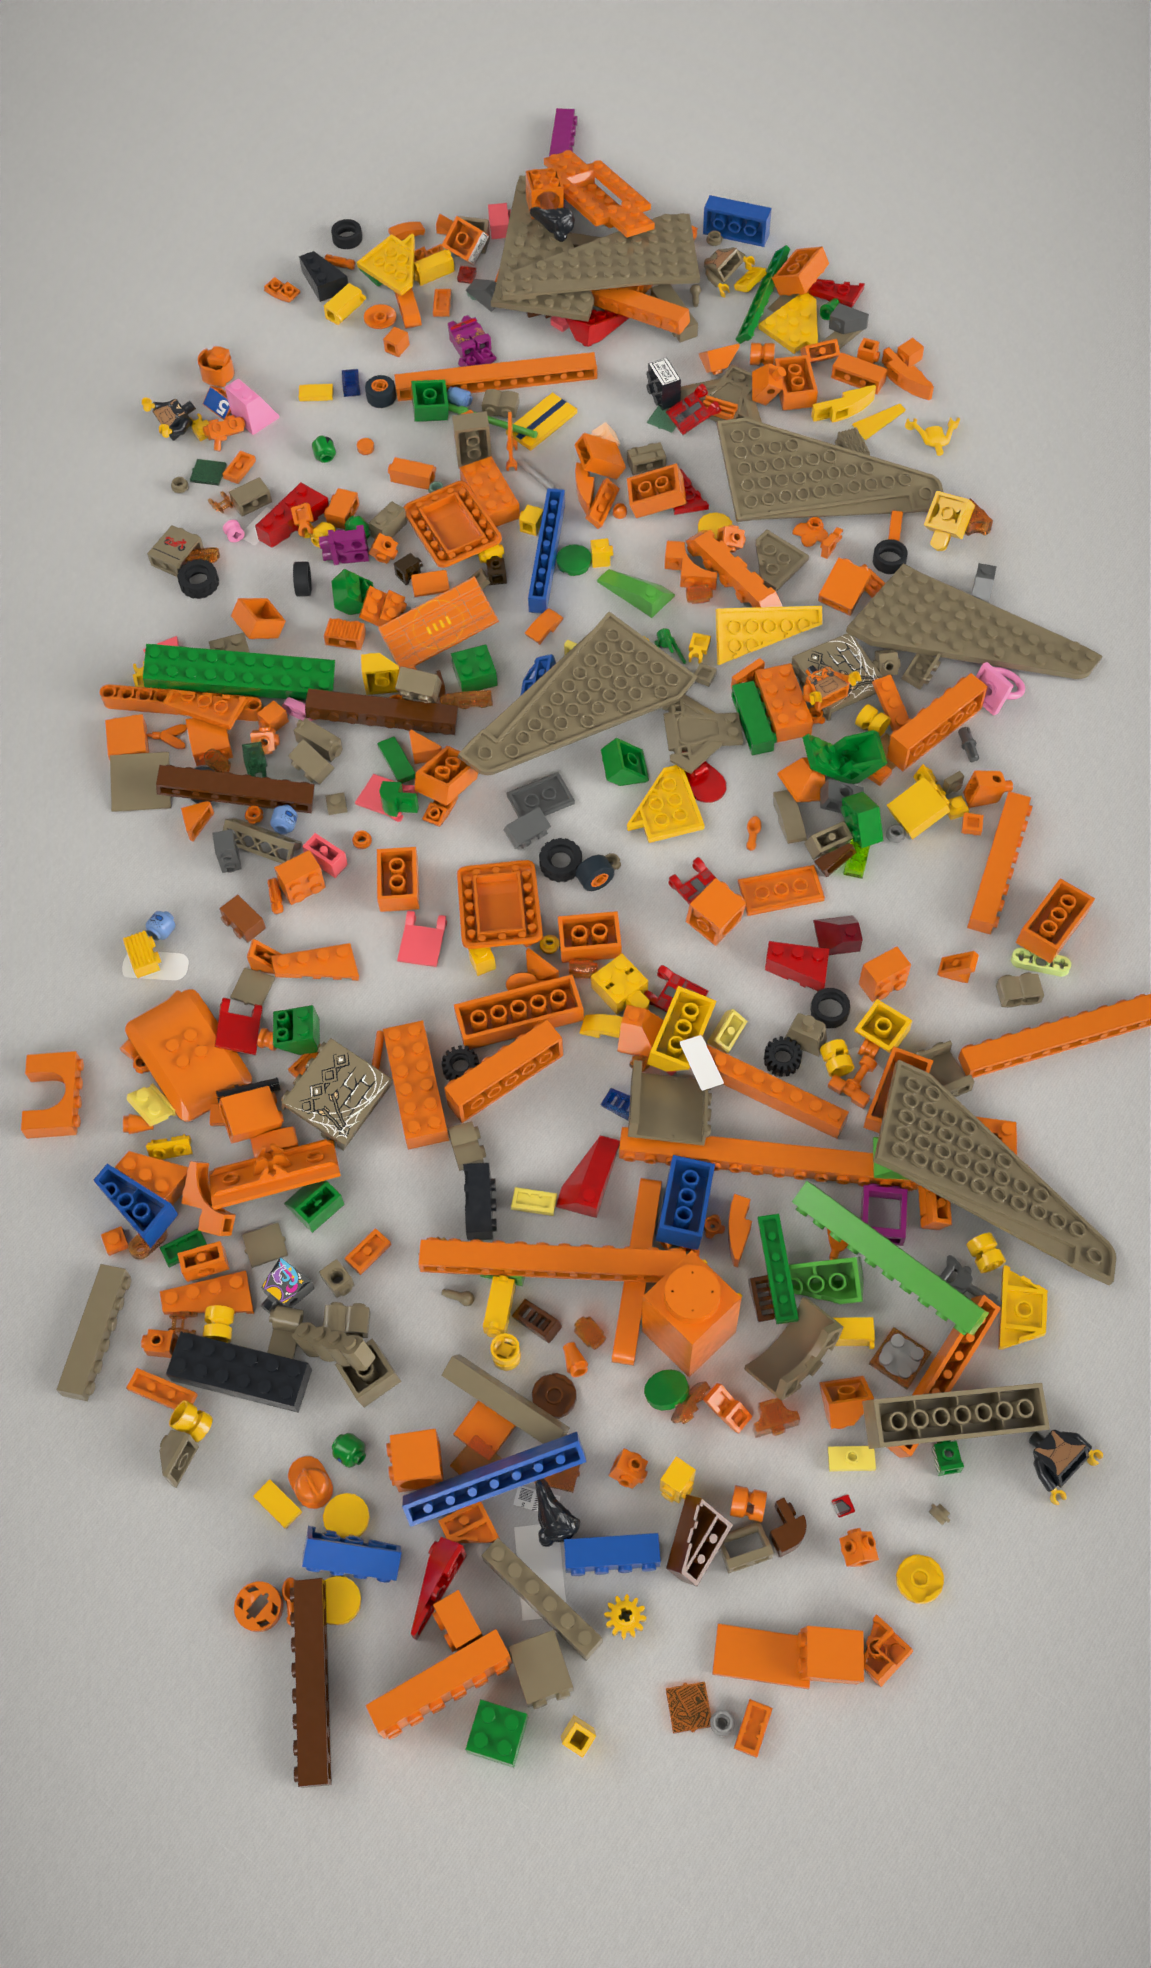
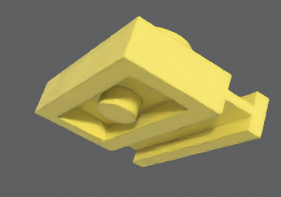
M153 1083L148 1088L143 1087L127 1094V1101L150 1127L167 1120L171 1115L176 1116V1110Z

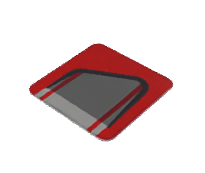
M849 1495L832 1500L839 1518L855 1512Z

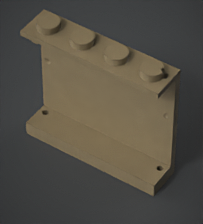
M634 1060L631 1075L628 1137L704 1146L706 1137H710L711 1125L708 1124V1121L711 1119V1109L708 1106L711 1105L712 1093H708V1090H711V1088L702 1091L697 1080L692 1078L642 1073V1061Z

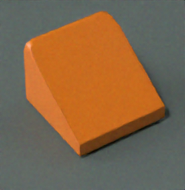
M439 214L436 222L437 234L447 235L454 221Z

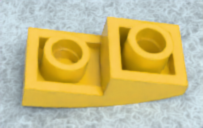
M607 1014L585 1015L580 1034L600 1038L601 1034L619 1038L623 1017Z

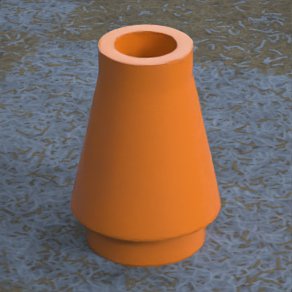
M129 1114V1116H123V1133L129 1132V1134L154 1130V1125L150 1127L139 1115Z
M574 1342L565 1344L563 1350L567 1372L572 1377H580L587 1373L588 1363L576 1347V1344Z

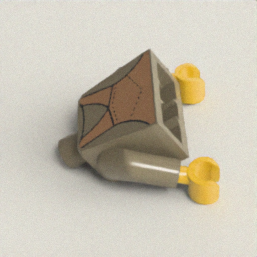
M734 247L718 249L710 258L704 260L705 274L708 280L716 288H719L721 297L725 298L723 291L730 293L729 286L721 283L725 282L743 262H745V268L751 270L752 265H755L754 257H745L744 253Z

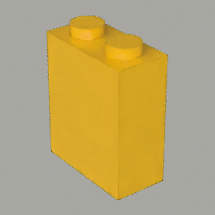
M925 777L886 805L889 812L912 840L950 812L948 807L950 802L944 794L939 795L937 793L938 788L932 780L928 782Z

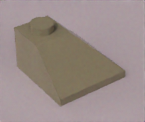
M170 1430L169 1434L163 1437L159 1452L162 1474L173 1487L177 1488L199 1446L190 1434Z

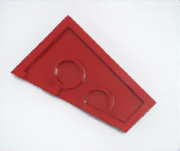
M817 279L808 289L807 293L828 301L836 298L840 304L852 308L864 290L865 283H859L858 286L850 285V282L845 281L844 284H836L833 280Z
M680 469L684 480L686 504L674 507V515L709 510L707 501L702 499L700 492L695 490L690 479Z

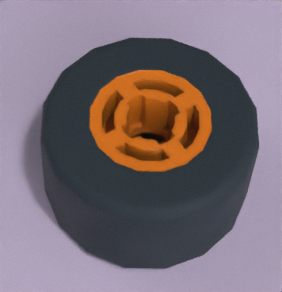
M385 375L373 376L365 384L366 398L371 406L385 408L392 405L396 400L395 384L390 377Z
M593 855L585 859L578 866L576 877L586 891L592 892L605 887L613 879L614 869L604 855Z

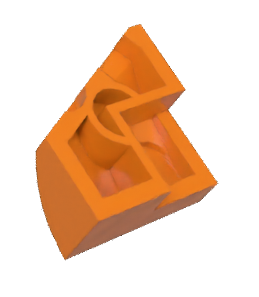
M876 1614L873 1618L871 1634L866 1642L864 1671L882 1687L913 1653V1649Z

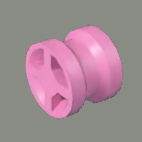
M229 520L223 526V531L230 542L234 543L243 539L245 533L237 520Z

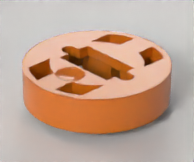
M252 1582L243 1587L235 1599V1617L241 1626L250 1631H267L274 1627L282 1616V1596L278 1589L267 1582ZM254 1587H256V1588L259 1589V1590L253 1591V1592H251V1593L248 1591V1590H250L251 1588H254ZM268 1593L267 1600L269 1602L255 1618L247 1619L249 1615L247 1610L261 1594L264 1596ZM242 1598L244 1599L243 1609L240 1607ZM275 1605L278 1607L276 1615L273 1614ZM266 1621L269 1622V1624L263 1627L259 1624Z

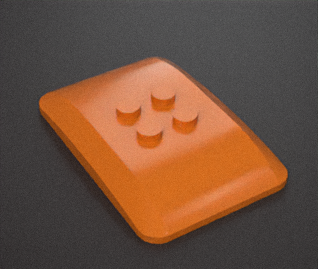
M464 481L454 482L415 499L403 507L407 520L438 567H449L494 547L502 541L501 533L468 484Z
M532 861L500 862L459 868L457 871L461 939L465 948L477 949L535 943L542 939L543 931L535 864Z
M193 989L184 990L129 1021L125 1026L127 1037L171 1106L176 1110L177 1116L184 1122L192 1121L210 1111L211 1104H219L217 1098L220 1097H217L216 1091L234 1088V1085L252 1084L251 1073L237 1051L215 1047L218 1022L199 993Z

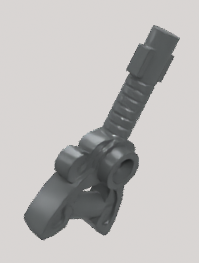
M952 1255L947 1256V1267L941 1275H938L962 1294L968 1291L974 1296L985 1295L996 1305L1001 1306L1002 1303L997 1300V1296L991 1292L987 1294L971 1284L973 1278L969 1266L962 1268L955 1257ZM953 1272H957V1279L948 1282Z

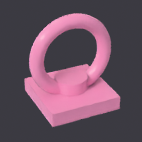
M986 662L982 664L976 675L979 680L988 686L983 707L993 716L999 713L1006 699H1018L1025 693V685L1021 678L1008 669L992 667ZM1005 677L1009 678L1016 684L1018 688L1016 692H1011L1014 685Z

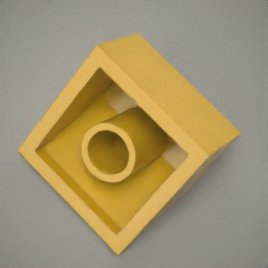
M380 653L361 654V669L366 695L397 693L398 691L395 687L400 671L399 666Z
M877 999L854 1031L890 1053L893 1046L899 1047L910 1032L912 1020Z

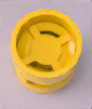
M867 704L859 712L855 725L863 730H875L879 732L881 737L887 730L891 718L882 712L878 713V709Z
M832 1040L821 1046L820 1053L824 1062H826L825 1066L830 1077H833L834 1074L842 1077L854 1070L855 1066L851 1056L848 1055L849 1050L844 1040Z
M991 1232L978 1235L966 1244L971 1256L976 1257L975 1264L980 1273L993 1271L1006 1262L1001 1250L996 1249L997 1242Z
M221 1305L207 1307L204 1318L207 1324L203 1327L202 1337L230 1343L232 1327L229 1325L234 1321V1309Z
M503 1333L492 1340L490 1347L495 1366L504 1371L516 1368L521 1360L520 1346L517 1338L512 1334Z
M184 1400L173 1411L169 1420V1426L176 1431H185V1433L191 1435L195 1442H199L208 1433L213 1417L205 1411H197L195 1405Z

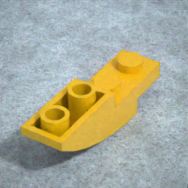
M872 385L849 390L842 393V398L813 404L811 414L813 422L830 418L833 423L857 414L874 400L876 386Z

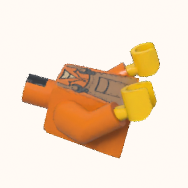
M812 665L806 670L808 677L803 687V699L806 702H810L819 711L847 697L849 684L855 686L856 681H862L860 673L854 671L849 675H845L832 670L830 667H825L818 671Z

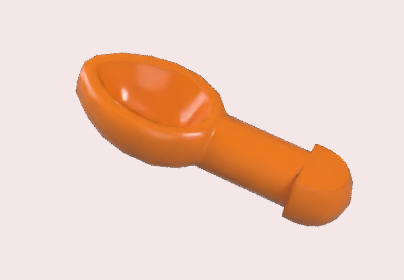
M753 816L747 824L749 838L746 847L750 851L756 848V837L762 827L761 821L757 816Z
M291 1577L287 1578L282 1586V1597L287 1603L288 1617L286 1620L290 1626L291 1612H294V1602L291 1603L290 1588L294 1587L293 1581H295Z

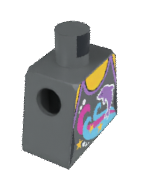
M280 1257L262 1284L261 1288L268 1297L261 1304V1307L269 1314L277 1305L293 1308L315 1289L310 1279Z

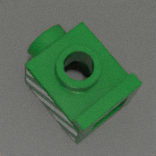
M941 1441L933 1445L932 1454L938 1476L961 1473L964 1464L961 1460L957 1441ZM950 1451L952 1457L945 1456L944 1452Z

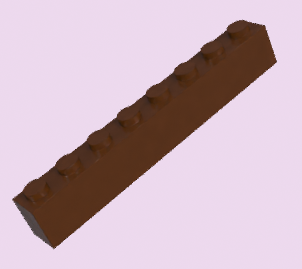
M308 688L305 714L306 718L313 720L320 719L331 722L380 726L390 729L398 728L407 731L412 729L425 733L455 735L458 706Z
M159 765L156 782L158 795L270 809L289 805L296 812L312 814L315 784L293 782L287 779L277 780L269 777H253L248 774L237 775L231 772H214L208 769L198 770L191 767L182 768L173 765Z
M323 1578L293 1581L294 1587L290 1588L291 1603L294 1602V1612H291L290 1622L291 1627L295 1629V1637L291 1638L292 1653L295 1652V1662L292 1663L291 1672L292 1677L296 1678V1688L292 1689L293 1704H296V1714H293L292 1722L293 1729H297V1740L293 1741L294 1756H297V1766L294 1767V1782H298V1787L300 1788L332 1785L326 1581Z

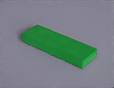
M394 736L377 743L397 782L403 784L415 779L416 773Z

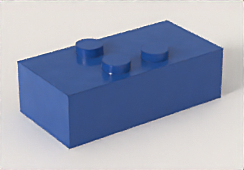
M709 195L704 207L703 234L708 235L711 231H718L723 239L765 247L770 234L772 208Z
M673 1155L655 1241L694 1250L699 1249L715 1164Z

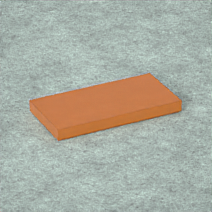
M814 865L738 879L741 896L746 902L747 916L822 902L825 899Z
M718 1624L712 1675L809 1689L810 1681L800 1680V1673L797 1671V1661L800 1657V1647L797 1645L798 1635Z

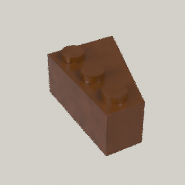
M687 1494L666 1569L682 1582L698 1586L733 1524L702 1498Z

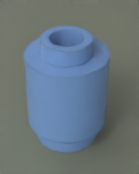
M456 386L450 387L447 391L448 401L451 404L464 407L471 405L473 397L470 391Z

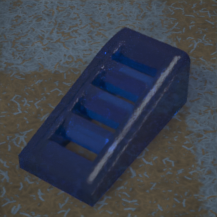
M358 369L342 370L344 397L361 395Z
M610 1088L600 1105L629 1121V1111L627 1109L630 1106V1095ZM615 1096L618 1097L614 1105H612L611 1103Z

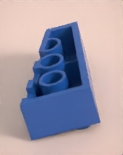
M106 1164L94 1178V1182L150 1248L153 1247L178 1216L171 1203L109 1164Z
M308 1525L302 1559V1567H306V1570L311 1572L326 1570L337 1576H342L344 1573L353 1574V1577L358 1579L374 1577L384 1583L397 1580L402 1554L401 1546L372 1539L368 1543H364L362 1538L354 1535L341 1538L340 1535L336 1534V1531L326 1530L325 1533L315 1532L316 1527Z

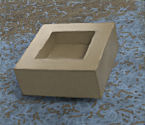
M481 568L467 579L469 580L475 576L482 590L490 584L485 571Z
M700 663L694 673L698 676L696 682L709 687L717 674V669Z
M961 771L944 779L942 789L946 792V796L962 788L964 775Z
M344 792L325 796L329 815L348 812Z

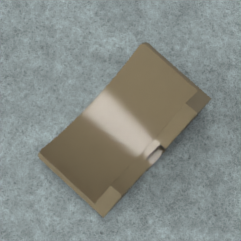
M806 1297L801 1299L797 1308L798 1322L789 1323L779 1338L763 1354L746 1364L744 1368L745 1371L781 1401L802 1387L800 1382L809 1374L813 1377L824 1364L821 1359L828 1349L831 1351L834 1349L843 1330V1326Z

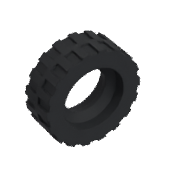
M194 559L193 561H188L181 566L177 574L181 591L187 597L189 596L193 599L206 598L212 595L217 590V586H219L216 568L207 560ZM205 574L207 576V579L202 583H190V578L194 575Z
M567 838L552 839L550 842H546L539 853L541 872L551 881L567 882L574 879L576 870L582 863L580 847L574 841H570ZM556 853H566L571 860L569 865L559 868L552 864L551 859Z

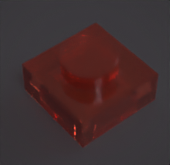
M460 266L457 281L471 284L476 277V267Z

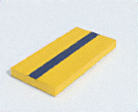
M552 392L514 423L515 425L537 431V437L532 438L517 432H513V437L518 443L531 451L577 414V408Z

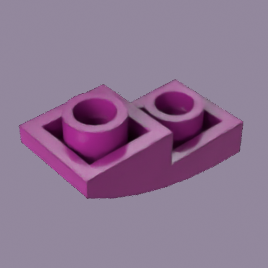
M488 348L474 350L473 356L459 358L458 365L465 367L491 364L496 361L497 357Z

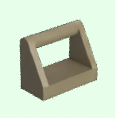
M760 1522L730 1531L719 1548L728 1574L770 1560L774 1555L771 1544ZM758 1532L763 1545L762 1548L730 1558L724 1545L725 1543Z

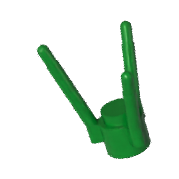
M667 628L660 629L656 634L657 640H655V645L658 648L660 646L669 648L671 653L674 652V647L683 664H686V660L677 646L674 637H672L670 630Z

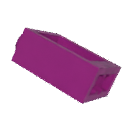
M878 1184L864 1185L861 1198V1220L867 1224L869 1197L900 1200L899 1229L872 1228L895 1245L903 1246L906 1239L908 1189H902L899 1186L880 1187Z

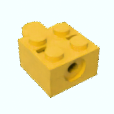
M936 491L924 522V526L934 532L930 545L935 550L945 551L951 537L962 540L975 507L969 499Z
M623 953L591 976V988L616 1015L625 1010L626 1005L649 1010V999L643 994L648 990V980Z

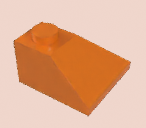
M739 343L699 353L706 372H712L713 375L723 373L722 369L728 368L738 351Z
M808 757L800 758L777 773L796 802L820 801V789L825 784V775L810 769Z
M626 1005L621 1022L617 1052L649 1058L664 1020L645 1008Z
M864 1376L819 1382L826 1418L831 1429H843L847 1426H853L864 1414L862 1401L874 1399Z

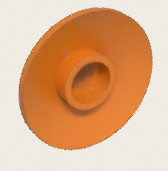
M378 304L371 306L365 311L364 322L371 328L385 329L394 324L397 316L391 306Z

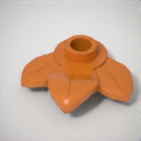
M818 517L810 518L807 523H799L792 532L793 535L802 537L801 542L805 547H811L817 540L822 542L824 538H828V532L823 528L824 524Z

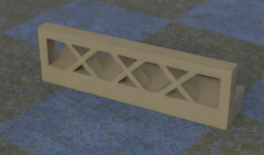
M233 817L225 819L223 831L229 829L235 831L238 837L235 839L238 848L281 864L292 859L294 851L301 848V841ZM251 836L255 844L247 846L243 838ZM268 842L272 851L264 852L260 844ZM281 848L289 850L287 859L281 858L277 850Z

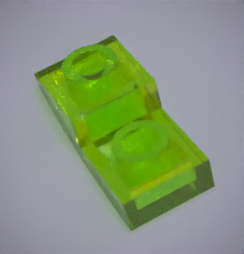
M851 840V844L857 852L846 861L843 875L863 879L870 846L861 848L856 842Z

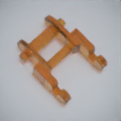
M221 491L220 495L224 498L223 501L217 503L210 498L208 502L216 511L223 514L224 510L228 507L233 508V503Z
M180 1311V1314L173 1313L169 1315V1318L172 1319L171 1328H168V1331L174 1330L179 1335L181 1331L196 1335V1330L189 1331L184 1329V1323L188 1317H197L198 1312ZM177 1319H182L181 1327H176Z

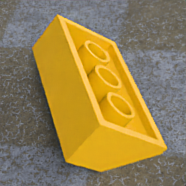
M678 986L651 1049L647 1064L666 1072L689 1070L690 1065L680 1045V1041L699 1035L703 1036L717 1001Z

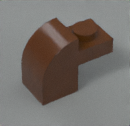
M785 1498L776 1501L774 1506L783 1525L770 1531L769 1538L780 1558L793 1552L800 1546L807 1528L805 1516L802 1515L795 1519L796 1511L791 1502L787 1503Z

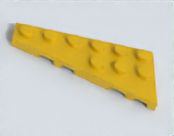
M822 606L715 609L717 665L822 625Z

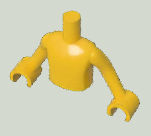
M950 417L946 436L940 426H931L924 431L917 424L916 418L913 419V422H910L909 418H907L905 428L908 430L915 428L921 435L925 445L935 447L936 454L941 456L944 453L942 446L949 444L953 429L958 427L960 418L957 417L956 421H953Z

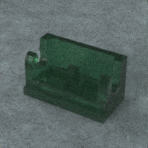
M262 743L242 744L247 774L256 777L257 773H262V777H267L266 767L268 765Z

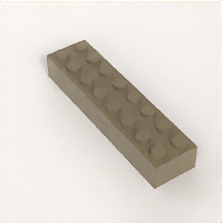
M1042 1383L862 1401L869 1449L1050 1430Z

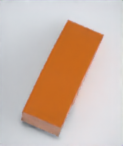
M576 462V492L580 505L587 515L593 502L595 481L594 477H590V472L584 470L581 463Z
M737 1194L733 1196L728 1223L729 1250L733 1266L735 1267L739 1266L752 1226V1221L746 1219L751 1199Z

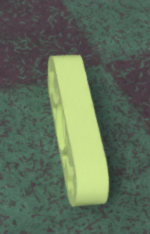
M1025 948L1015 949L1011 956L1012 965L1020 969L1063 977L1069 973L1071 968V961L1061 955L1056 956L1052 967H1049L1050 963L1047 961L1045 966L1038 965L1035 960L1040 957ZM1019 955L1023 956V961L1019 960ZM1059 963L1063 964V969L1060 968Z

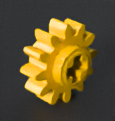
M628 1594L625 1595L624 1601H621L616 1596L615 1605L608 1602V1608L611 1612L604 1613L605 1618L611 1619L606 1623V1628L614 1627L612 1635L616 1636L618 1632H621L623 1640L626 1638V1633H630L631 1637L635 1638V1629L643 1631V1626L639 1622L646 1621L647 1617L640 1615L645 1610V1607H637L638 1598L630 1602ZM622 1612L631 1614L628 1622H625L624 1619L620 1620Z

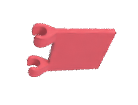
M373 774L355 801V804L401 822L404 817L401 815L402 812H398L397 817H393L383 811L379 793L382 781H396ZM402 784L403 793H417L418 795V792L414 791V785Z
M407 911L397 961L437 967L444 931L447 926L446 916L439 915L437 927L429 928L415 926V912Z

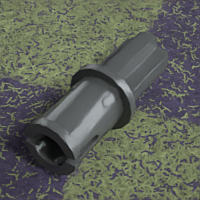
M962 727L958 731L962 741L961 747L966 751L970 762L978 761L979 755L975 747L977 744L976 740L973 739L969 727L967 729Z

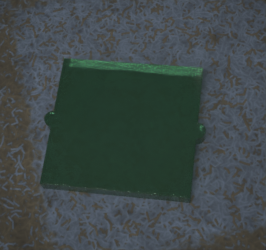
M658 405L647 421L648 424L671 433L676 428L675 424L666 414V411L671 407L662 410Z
M197 459L194 468H192L190 482L219 486L227 466L226 462Z

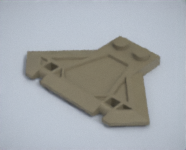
M731 365L722 378L681 386V400L693 393L700 384H704L708 391V396L738 404V409L733 419L748 418L762 423L756 402L752 401V373ZM706 396L699 398L700 401L703 402ZM710 416L708 418L715 422L725 420L715 416Z
M684 695L680 701L662 707V710H668V713L663 714L668 750L675 752V754L669 756L670 762L690 774L721 746L743 745L739 712L715 713L687 695Z

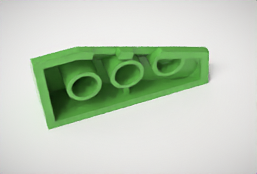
M610 569L597 579L599 584L651 618L675 597L673 592L662 585Z
M861 1257L789 1265L794 1294L838 1304L863 1302L864 1278Z

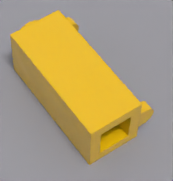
M445 249L414 262V281H417L422 286L455 272L454 260L450 250Z
M348 283L324 305L326 319L339 325L366 300L365 295L362 294L361 289Z
M500 1275L499 1277L493 1276L483 1322L484 1334L491 1338L507 1333L516 1288L515 1280L508 1279L507 1276Z
M873 1317L833 1318L843 1326L835 1346H869V1349H874L875 1332Z

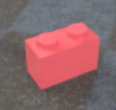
M507 203L488 204L491 239L506 238L511 209H507Z
M316 833L302 846L303 851L310 850L320 868L334 878L348 865L345 852Z

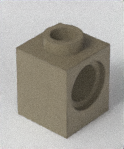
M335 1259L319 1271L322 1280L336 1298L347 1295L352 1290V1287L355 1286L351 1276L338 1259ZM343 1277L340 1283H333L335 1278Z

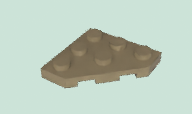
M767 529L756 539L755 546L760 577L764 580L763 584L766 587H772L777 592L809 560V555Z

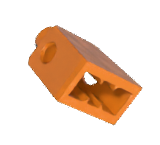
M770 363L752 372V401L766 406L781 392L782 378L786 375V370L783 367Z
M974 771L963 791L968 808L999 802L1004 792H1011L1013 790V782L1011 780L1005 781L1001 771Z

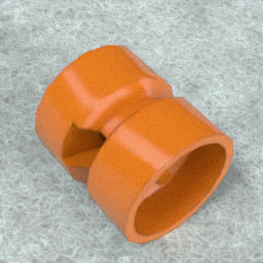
M751 343L750 365H760V363H763V365L768 363L774 365L775 343H765L764 346L761 343Z
M735 1485L730 1516L743 1518L746 1515L749 1520L762 1522L767 1492L757 1489L749 1492L747 1487Z

